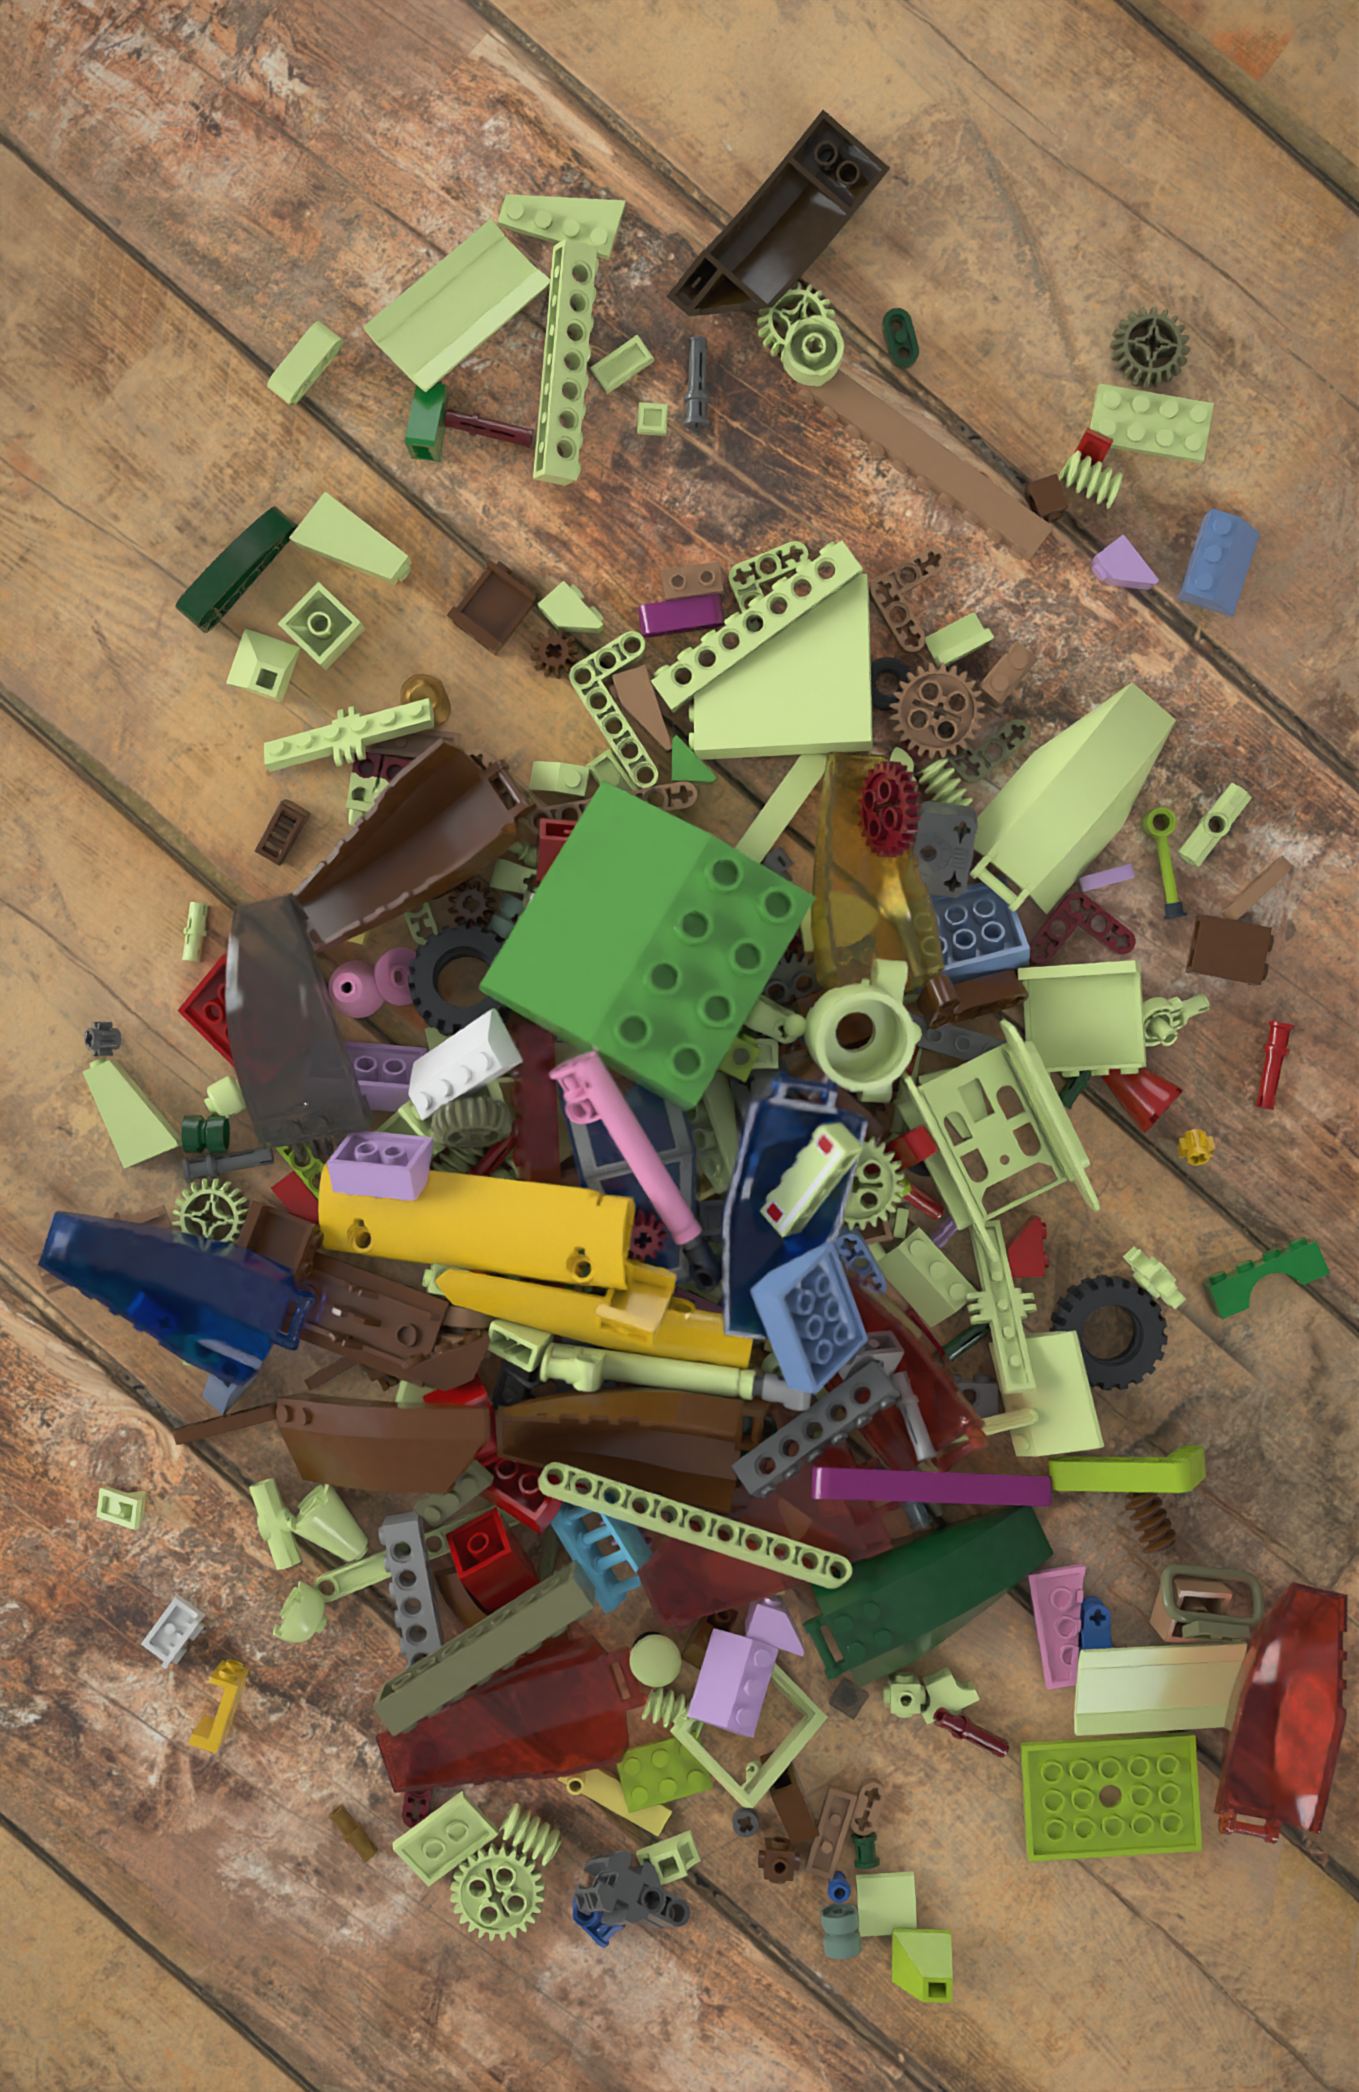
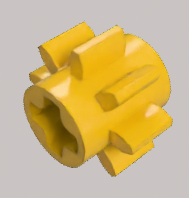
M1192 1129L1185 1132L1183 1138H1179L1180 1145L1177 1146L1179 1157H1186L1187 1163L1195 1166L1207 1163L1210 1157H1213L1212 1150L1215 1149L1212 1136L1206 1137L1205 1131Z

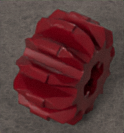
M638 1210L637 1218L633 1220L627 1255L628 1259L632 1260L638 1254L640 1262H644L646 1254L655 1259L656 1253L654 1249L664 1250L665 1246L662 1240L667 1238V1233L662 1230L664 1227L662 1220L655 1221L656 1216L653 1212L645 1217L643 1210ZM640 1232H645L643 1239L638 1240Z

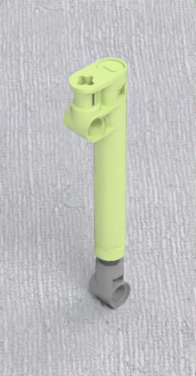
M551 1342L545 1351L541 1365V1381L546 1382L548 1378L565 1380L568 1384H573L575 1389L581 1391H596L601 1387L604 1380L732 1398L740 1397L747 1400H752L753 1395L762 1396V1400L782 1402L786 1408L792 1410H807L810 1408L811 1393L788 1388L784 1376L767 1373L765 1377L756 1376V1370H740V1368L554 1342Z

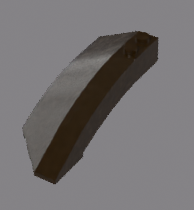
M822 110L764 184L709 246L703 249L666 297L689 317L772 308L833 241L888 173L890 167L825 110Z

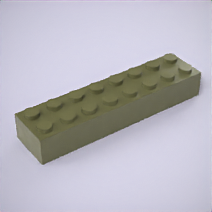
M574 1560L383 1683L373 1706L374 1710L392 1736L397 1735L401 1731L403 1734L411 1731L416 1727L418 1720L426 1715L428 1718L436 1715L443 1708L442 1705L452 1699L455 1702L461 1699L468 1692L467 1689L477 1683L478 1686L484 1684L493 1676L492 1673L499 1668L504 1670L512 1666L517 1661L519 1655L524 1652L528 1654L534 1652L547 1637H557L575 1619L581 1621L588 1617L594 1608L595 1586L578 1561Z

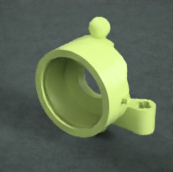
M875 959L871 969V985H869V979H863L861 984H850L831 989L819 998L813 1008H810L806 1019L801 1015L792 1014L783 1023L784 1031L788 1036L800 1037L804 1034L805 1044L815 1063L835 1083L849 1089V1091L856 1092L858 1101L889 1103L892 1095V1081L905 1070L912 1058L915 1044L921 1039L922 1031L920 1026L912 1022L909 1013L902 1006L908 973L905 961ZM849 1013H865L873 1023L871 1039L859 1049L849 1050L841 1047L836 1040L835 1032L838 1022Z

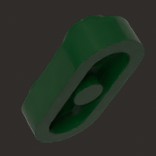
M893 308L884 315L882 332L892 364L897 368L907 369L916 363L919 355V346L909 313L901 308ZM895 322L899 323L901 325V329L894 330L892 329L891 324ZM904 350L909 356L901 358L898 352Z

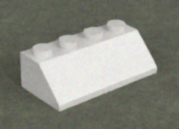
M496 1008L491 1009L413 1062L408 1094L421 1120L432 1117L434 1111L442 1104H447L449 1101H457L459 1098L466 1099L523 1062Z

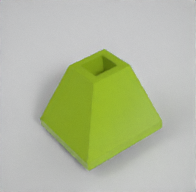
M892 1928V1982L921 2002L952 2003L951 1930Z

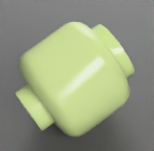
M226 1076L208 1086V1098L204 1101L212 1115L218 1113L227 1119L247 1108V1100L250 1098V1095L240 1078L235 1079L232 1076Z

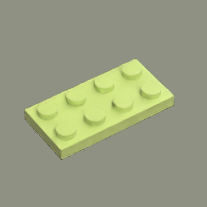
M1099 383L1090 429L1113 439L1110 448L1201 464L1205 458L1214 403Z

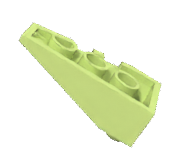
M715 1072L697 1105L687 1112L683 1111L693 1152L695 1151L700 1158L701 1168L717 1193L723 1194L741 1183L734 1099L725 1072Z

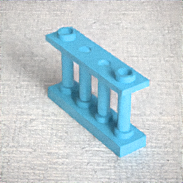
M610 1492L604 1493L603 1496L606 1502L609 1504L617 1503L614 1494ZM563 1501L559 1512L550 1524L571 1559L578 1561L595 1586V1598L605 1614L613 1611L628 1596L626 1594L627 1591L643 1585L649 1596H651L668 1581L663 1569L635 1524L599 1513L606 1525L589 1532L580 1517L593 1511L580 1506L574 1507L571 1503ZM613 1535L621 1550L604 1557L596 1542ZM628 1560L636 1575L619 1582L611 1567Z

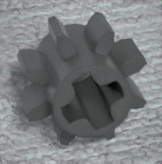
M93 1022V1028L86 1030L84 1037L85 1046L88 1050H93V1056H113V1050L119 1049L121 1033L118 1028H112L113 1022Z

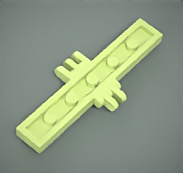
M427 698L365 716L358 713L355 706L348 707L349 716H347L344 709L337 710L338 719L332 720V725L264 743L265 766L271 772L334 755V761L338 767L344 765L343 756H345L348 764L355 762L354 753L357 754L359 761L366 759L365 746L434 728L433 705L430 699Z
M1000 1220L985 1221L986 1224L983 1225L997 1252L999 1260L993 1262L987 1255L973 1227L969 1226L982 1292H972L965 1295L966 1302L978 1301L976 1304L967 1306L969 1313L980 1312V1315L971 1316L970 1322L971 1324L989 1323L1004 1394L1033 1391L1036 1385L1021 1320L1026 1319L1028 1313L1037 1311L1036 1304H1024V1302L1035 1300L1034 1293H1022L1021 1288L1014 1289Z

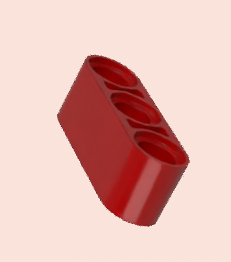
M922 1124L888 1142L884 1152L895 1151L891 1161H901V1166L896 1169V1172H899L923 1161L939 1151V1148L925 1125Z

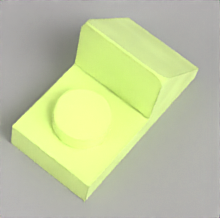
M111 1487L100 1488L97 1517L133 1530L139 1529L144 1518L146 1492L126 1493Z

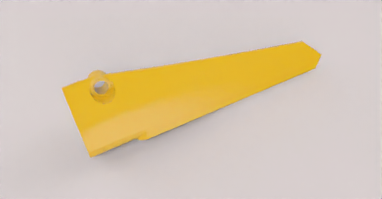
M447 1269L435 1279L436 1284L452 1304L510 1322L620 1352L740 1368V1370L748 1369L758 1313L755 1302L733 1298V1300H729L727 1314H718L696 1310L693 1302L672 1297L653 1346L649 1348L594 1330L595 1313L599 1304H603L604 1296L455 1269Z

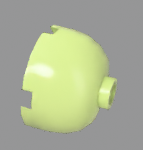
M299 1581L298 1588H293L279 1614L283 1622L281 1626L275 1624L273 1635L287 1642L302 1643L309 1640L315 1632L320 1634L328 1617L324 1616L325 1602L321 1594L310 1585Z

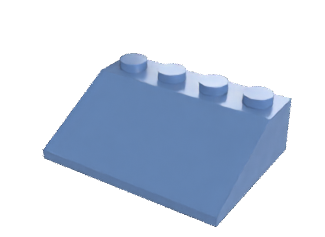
M1005 877L997 878L1008 887ZM984 882L968 885L966 893H960L959 898L929 895L892 905L904 956L912 976V984L916 995L921 993L927 981L938 975H948L954 985L1001 971L1016 970L1029 966L1030 948L1017 911L1012 912L1008 908L1009 904Z
M827 1242L769 1272L751 1289L788 1388L816 1394L868 1341L833 1242Z

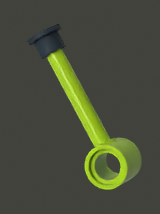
M1159 807L1149 810L1143 815L1141 829L1145 835L1156 840L1167 904H1164L1166 916H1163V918L1170 919L1186 916L1187 912L1183 911L1182 901L1179 902L1167 839V836H1170L1176 827V816L1170 809ZM1155 815L1161 816L1164 820V827L1161 831L1153 826L1152 822Z

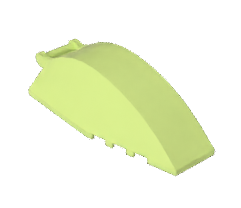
M1132 682L1034 751L977 817L978 828L973 850L983 857L970 871L969 875L974 879L978 877L1005 900L1012 912L1029 896L1043 913L1047 915L1123 827L1176 719ZM989 862L1021 889L1018 895L1013 893L985 868Z

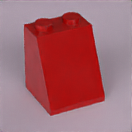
M497 1507L445 1534L459 1580L489 1613L508 1604L540 1583L531 1559Z

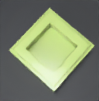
M639 402L637 434L666 436L668 404Z

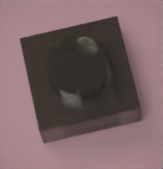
M843 1677L830 1697L829 1704L854 1720L868 1699L869 1693L863 1688H859L857 1684L846 1677Z

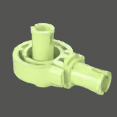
M1201 993L1184 1001H1181L1178 997L1168 1000L1163 997H1155L1143 1003L1145 1046H1155L1160 1043L1164 1046L1173 1044L1178 1038L1176 1030L1186 1025L1188 1018L1209 1011L1210 1004L1207 997Z

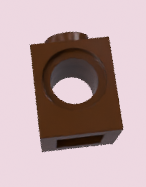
M1057 473L1030 482L1024 490L1031 511L1047 523H1052L1062 518L1061 514L1064 513L1068 505Z

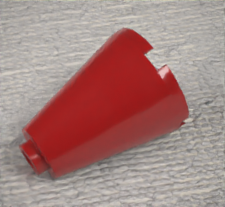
M1139 1067V1073L1121 1074L1120 1069H1109V1075H1101L1100 1077L1139 1130L1144 1134L1183 1092L1180 1086L1144 1067Z

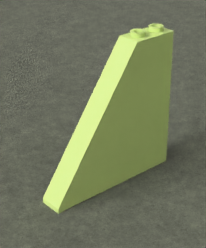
M860 574L694 694V705H689L690 723L694 722V732L689 733V746L691 750L695 751L696 756L700 760L873 751L870 609L867 574Z

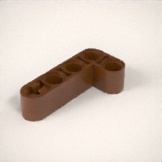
M1015 969L1001 971L954 985L948 975L942 974L926 982L916 1003L928 1027L936 1029L1018 1006L1028 999L1029 993L1022 980H1018V973Z
M810 1057L789 1079L800 1092L821 1108L836 1123H841L857 1141L860 1133H863L864 1142H869L871 1137L874 1136V1145L878 1147L892 1135L881 1122L844 1088L831 1080Z

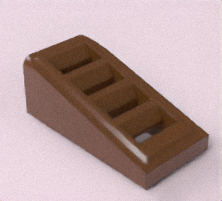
M288 799L280 801L255 852L280 866L311 813ZM285 811L298 818L297 821L284 815ZM281 821L291 827V832L279 826V822ZM273 832L286 838V842L284 843L278 838L272 836ZM267 842H270L273 845L279 847L281 849L280 853L267 847Z

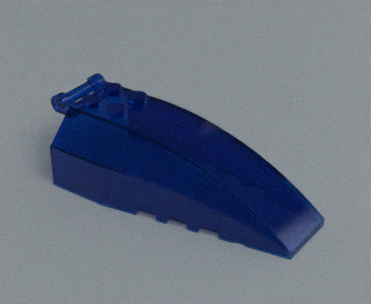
M59 1210L54 1213L38 1266L70 1287L78 1289L82 1295L90 1300L95 1299L108 1307V1311L113 1315H120L134 1324L133 1328L139 1332H146L157 1339L159 1345L188 1364L239 1387H242L257 1375L274 1344L291 1351L298 1349L300 1343L299 1335L309 1307L313 1306L316 1299L313 1293L295 1288L293 1269L242 1246L135 1222ZM294 1301L298 1303L288 1334L285 1335L280 1330L290 1302Z

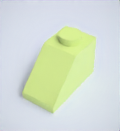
M533 761L529 789L585 800L591 770L590 767L562 762Z

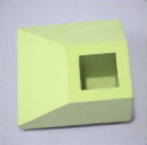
M245 628L226 684L282 703L301 648Z

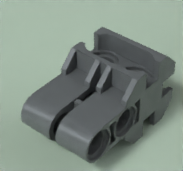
M625 1850L600 1854L586 1861L583 1870L595 1876L591 1888L587 1889L580 1884L577 1885L574 1896L580 1912L589 1916L591 1912L604 1911L601 1923L607 1926L627 1925L638 1922L650 1929L681 1927L690 1919V1907L687 1902L659 1887L660 1881L654 1865L644 1861L643 1865L629 1867L633 1854Z

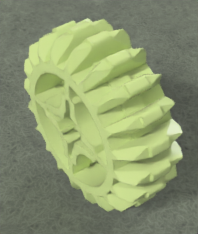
M798 282L796 283L795 290L790 288L772 308L759 309V314L762 317L757 319V325L762 328L758 331V336L765 338L763 341L764 348L773 346L770 353L772 357L776 356L779 352L782 353V363L785 340L775 331L773 321L779 323V327L788 332L792 323L794 324L795 320L798 319L800 313L801 320L809 318L806 314L807 307L812 309L816 315L830 320L835 315L833 309H827L830 306L829 299L820 301L823 294L821 290L815 294L811 293V284L807 286L805 291L801 290V283ZM798 304L793 310L782 309L780 311L786 305ZM813 348L811 351L808 352L814 354L818 350L816 348Z
M208 1178L202 1179V1187L197 1182L191 1183L192 1191L189 1189L182 1191L186 1200L178 1198L175 1201L182 1209L172 1211L174 1216H180V1220L172 1222L173 1227L181 1226L182 1231L176 1233L177 1238L185 1235L187 1239L183 1242V1246L187 1247L194 1243L192 1252L195 1254L203 1247V1254L206 1257L210 1256L212 1248L216 1256L222 1255L223 1248L227 1253L233 1251L232 1243L236 1245L239 1238L238 1235H240L242 1225H244L246 1220L244 1214H248L250 1209H243L242 1204L246 1203L248 1198L238 1199L236 1197L241 1192L239 1187L230 1192L232 1186L230 1181L225 1182L221 1188L220 1178H215L212 1186ZM210 1194V1200L207 1201L204 1210H191L193 1204L200 1196ZM220 1196L230 1204L234 1216L222 1209ZM213 1210V1215L221 1218V1220L212 1222L210 1218L202 1215L211 1213ZM191 1220L201 1224L203 1228L202 1235H205V1238L195 1231ZM233 1224L231 1231L224 1239L214 1240V1234L217 1233L220 1225Z

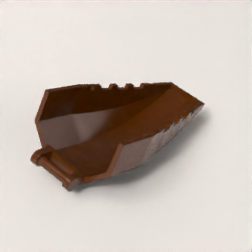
M440 738L400 771L373 801L375 804L365 816L359 817L355 821V827L351 832L334 845L336 849L325 861H320L313 869V873L309 878H306L280 907L308 954L314 955L338 945L443 894L478 874L520 840L518 820L530 814L535 809V805L530 798L525 797L509 772L510 767L504 759L498 760L484 771L460 746ZM497 777H499L517 804L512 809L509 808L492 782Z
M604 1387L596 1391L575 1390L557 1393L497 1410V1456L545 1468L550 1463H561L697 1509L730 1514L738 1476L731 1465L740 1460L741 1450L752 1451L766 1440L763 1430L764 1416L768 1413V1403L762 1400V1398L747 1401L653 1387ZM744 1415L753 1417L752 1433L749 1436L743 1435Z

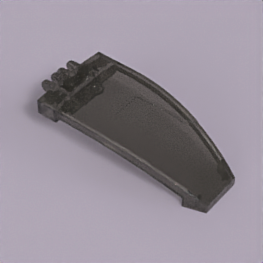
M290 892L239 904L234 908L227 954L226 1015L236 1075L261 1150L292 1145L298 1162H304L308 1159L305 1142H308L314 1159L322 1158L323 1155L330 1157L334 1154L331 1137L334 1136L339 1147L347 1137V1133L368 1129L374 1122V1118L366 1094L362 1095L304 923L309 917L293 893Z

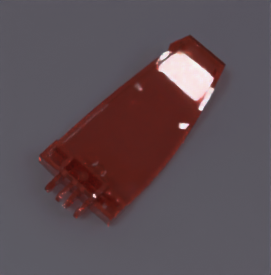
M844 1440L836 1446L832 1444L824 1450L825 1454L816 1462H807L799 1468L801 1472L793 1479L788 1481L784 1479L776 1485L777 1490L766 1498L751 1496L742 1483L735 1488L730 1514L709 1510L703 1511L842 1556L851 1564L893 1548V1542L882 1516L899 1509L901 1505L899 1501H891L877 1508L874 1500L812 1498L813 1468L872 1470L881 1463L877 1457L857 1465L847 1441ZM775 1466L766 1470V1474H771L775 1470ZM690 1520L689 1527L691 1530L701 1532L700 1524L695 1520ZM717 1530L720 1540L729 1541V1535L726 1531ZM670 1537L636 1571L661 1627L692 1624L694 1619L747 1604L807 1582L674 1537ZM745 1539L748 1549L757 1551V1545L754 1540ZM774 1548L776 1558L785 1560L784 1552L779 1548ZM802 1557L803 1566L812 1570V1561L807 1557ZM830 1566V1572H833L838 1569L834 1566Z

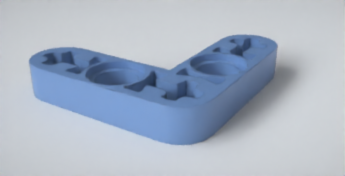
M849 1226L840 1227L786 1251L783 1254L784 1257L781 1258L783 1266L827 1242H833L839 1260H843L865 1297L878 1298L885 1293L887 1288L884 1273L860 1231L855 1227L852 1230H849ZM845 1238H849L850 1241H853V1250L850 1249L848 1242L844 1241ZM857 1258H866L868 1260L865 1266L857 1267L853 1265L854 1260ZM869 1274L871 1275L873 1282L877 1284L876 1286H872V1284L870 1283L868 1284L867 1276Z

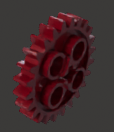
M881 761L880 764H874V769L868 770L869 777L863 778L865 787H860L859 789L863 796L862 799H857V802L861 805V809L857 811V814L861 815L862 818L858 826H863L864 828L861 837H867L865 845L871 846V853H877V857L896 858L897 856H903L904 851L910 850L909 843L915 842L913 832H919L916 821H920L921 817L917 814V810L921 809L922 805L917 803V799L921 793L915 792L918 782L911 781L913 772H907V765H901V762Z

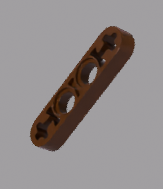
M277 1401L175 1428L172 1430L175 1444L180 1445L277 1419Z

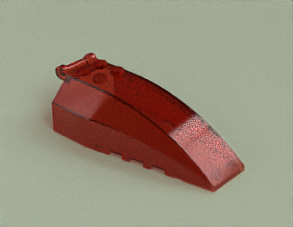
M593 1635L539 1649L518 1659L507 1669L503 1670L500 1668L492 1673L493 1676L480 1686L477 1683L467 1689L468 1692L461 1699L455 1702L452 1699L442 1705L443 1708L436 1715L430 1718L426 1715L418 1720V1724L411 1731L405 1734L401 1731L397 1735L392 1736L387 1729L378 1734L375 1738L394 1793L432 1790L434 1787L453 1788L457 1785L472 1783L474 1785H484L486 1782L494 1781L506 1783L513 1782L515 1779L525 1778L538 1780L568 1777L622 1762L630 1746L627 1711L639 1708L647 1703L644 1693H641L637 1679L630 1668L629 1657L631 1652L629 1646H623L614 1651L607 1652ZM619 1662L630 1695L629 1698L623 1699L612 1663Z

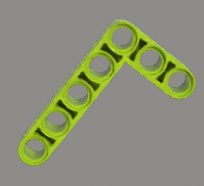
M1198 1445L1178 1447L1168 1457L1058 1456L1048 1459L1052 1490L1183 1493L1192 1491L1206 1477L1204 1447Z

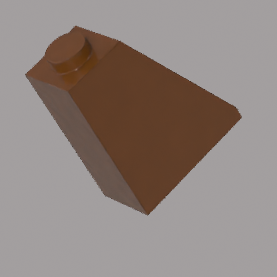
M774 1751L760 1756L762 1766ZM792 1760L769 1788V1792L792 1846L820 1836L813 1811Z

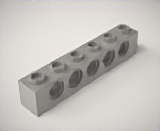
M415 1511L385 1516L382 1527H379L381 1545L386 1544L387 1555H384L385 1570L387 1573L391 1572L393 1581L389 1583L391 1600H396L398 1610H395V1623L397 1628L402 1629L403 1637L400 1638L402 1656L407 1655L408 1665H405V1669L421 1660L417 1655L421 1653L430 1654L445 1644L422 1519ZM404 1542L407 1543L411 1549L407 1551H402L397 1547L396 1544ZM410 1570L416 1576L414 1578H406L402 1572ZM410 1598H416L421 1602V1604L418 1606H412L407 1602V1600ZM422 1626L426 1632L417 1633L412 1627Z

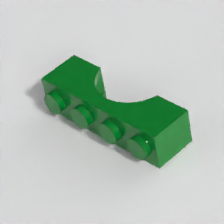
M1300 1237L1288 1243L1290 1247L1280 1251L1278 1248L1264 1252L1262 1254L1263 1258L1257 1261L1245 1260L1236 1264V1269L1231 1272L1225 1273V1271H1220L1208 1277L1209 1281L1202 1285L1215 1316L1225 1319L1250 1308L1251 1291L1255 1284L1266 1275L1285 1273L1295 1282L1305 1285L1330 1274L1317 1241Z

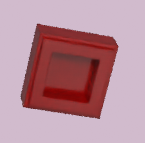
M1087 427L1075 452L1077 450L1081 452L1080 460L1082 461L1087 456L1092 457L1091 465L1096 464L1098 461L1103 462L1113 443V439Z

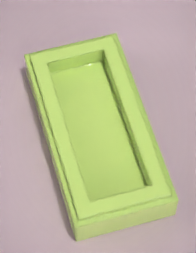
M636 335L590 367V371L604 392L608 394L653 363L654 358L639 336Z

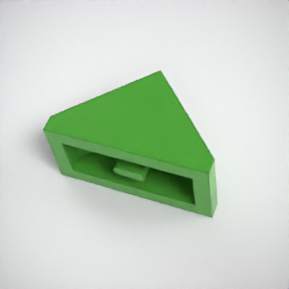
M676 735L672 739L671 782L687 781L694 784L713 785L717 781V777Z

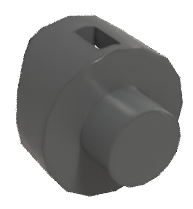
M778 847L760 862L761 865L789 882L793 880L787 869L794 865V863L783 848Z

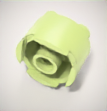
M814 315L796 321L789 328L783 348V366L795 381L817 387L822 386L836 374L844 351V343L838 326L826 317ZM813 348H816L818 350L814 354L808 352L811 351Z

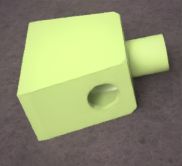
M498 1319L491 1322L488 1332L491 1341L487 1350L528 1372H532L542 1362L545 1351L553 1341L554 1334L504 1319Z

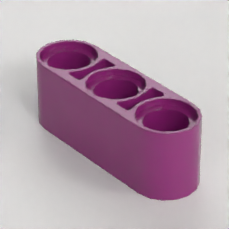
M720 594L649 603L638 607L643 638L712 629L725 625Z

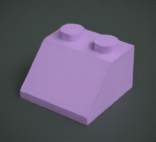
M755 1591L744 1621L746 1637L803 1656L804 1647L801 1634L784 1599L779 1597L780 1595Z

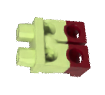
M366 752V759L359 761L355 753V762H353L346 808L350 809V826H355V821L359 817L365 816L375 804L373 801L411 761L389 756L384 757L370 752Z

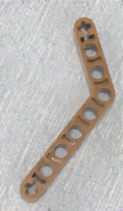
M474 748L467 752L476 763L475 756H483L482 763L487 768L498 761L486 749ZM509 770L523 794L530 798L535 805V809L530 814L521 817L519 820L536 834H538L539 828L536 823L539 814L545 813L549 819L565 820L566 810L572 807L577 811V821H579L592 800L591 798L548 806ZM687 781L627 792L649 804L651 794L656 791L660 792L664 797V803L659 809L665 812L692 807L700 798L698 787L694 783ZM684 786H686L687 790L693 792V796L688 797V803H685L684 799H674L672 801L675 805L671 807L669 788H672L671 794L683 792ZM498 789L509 808L512 809L516 803L507 789Z

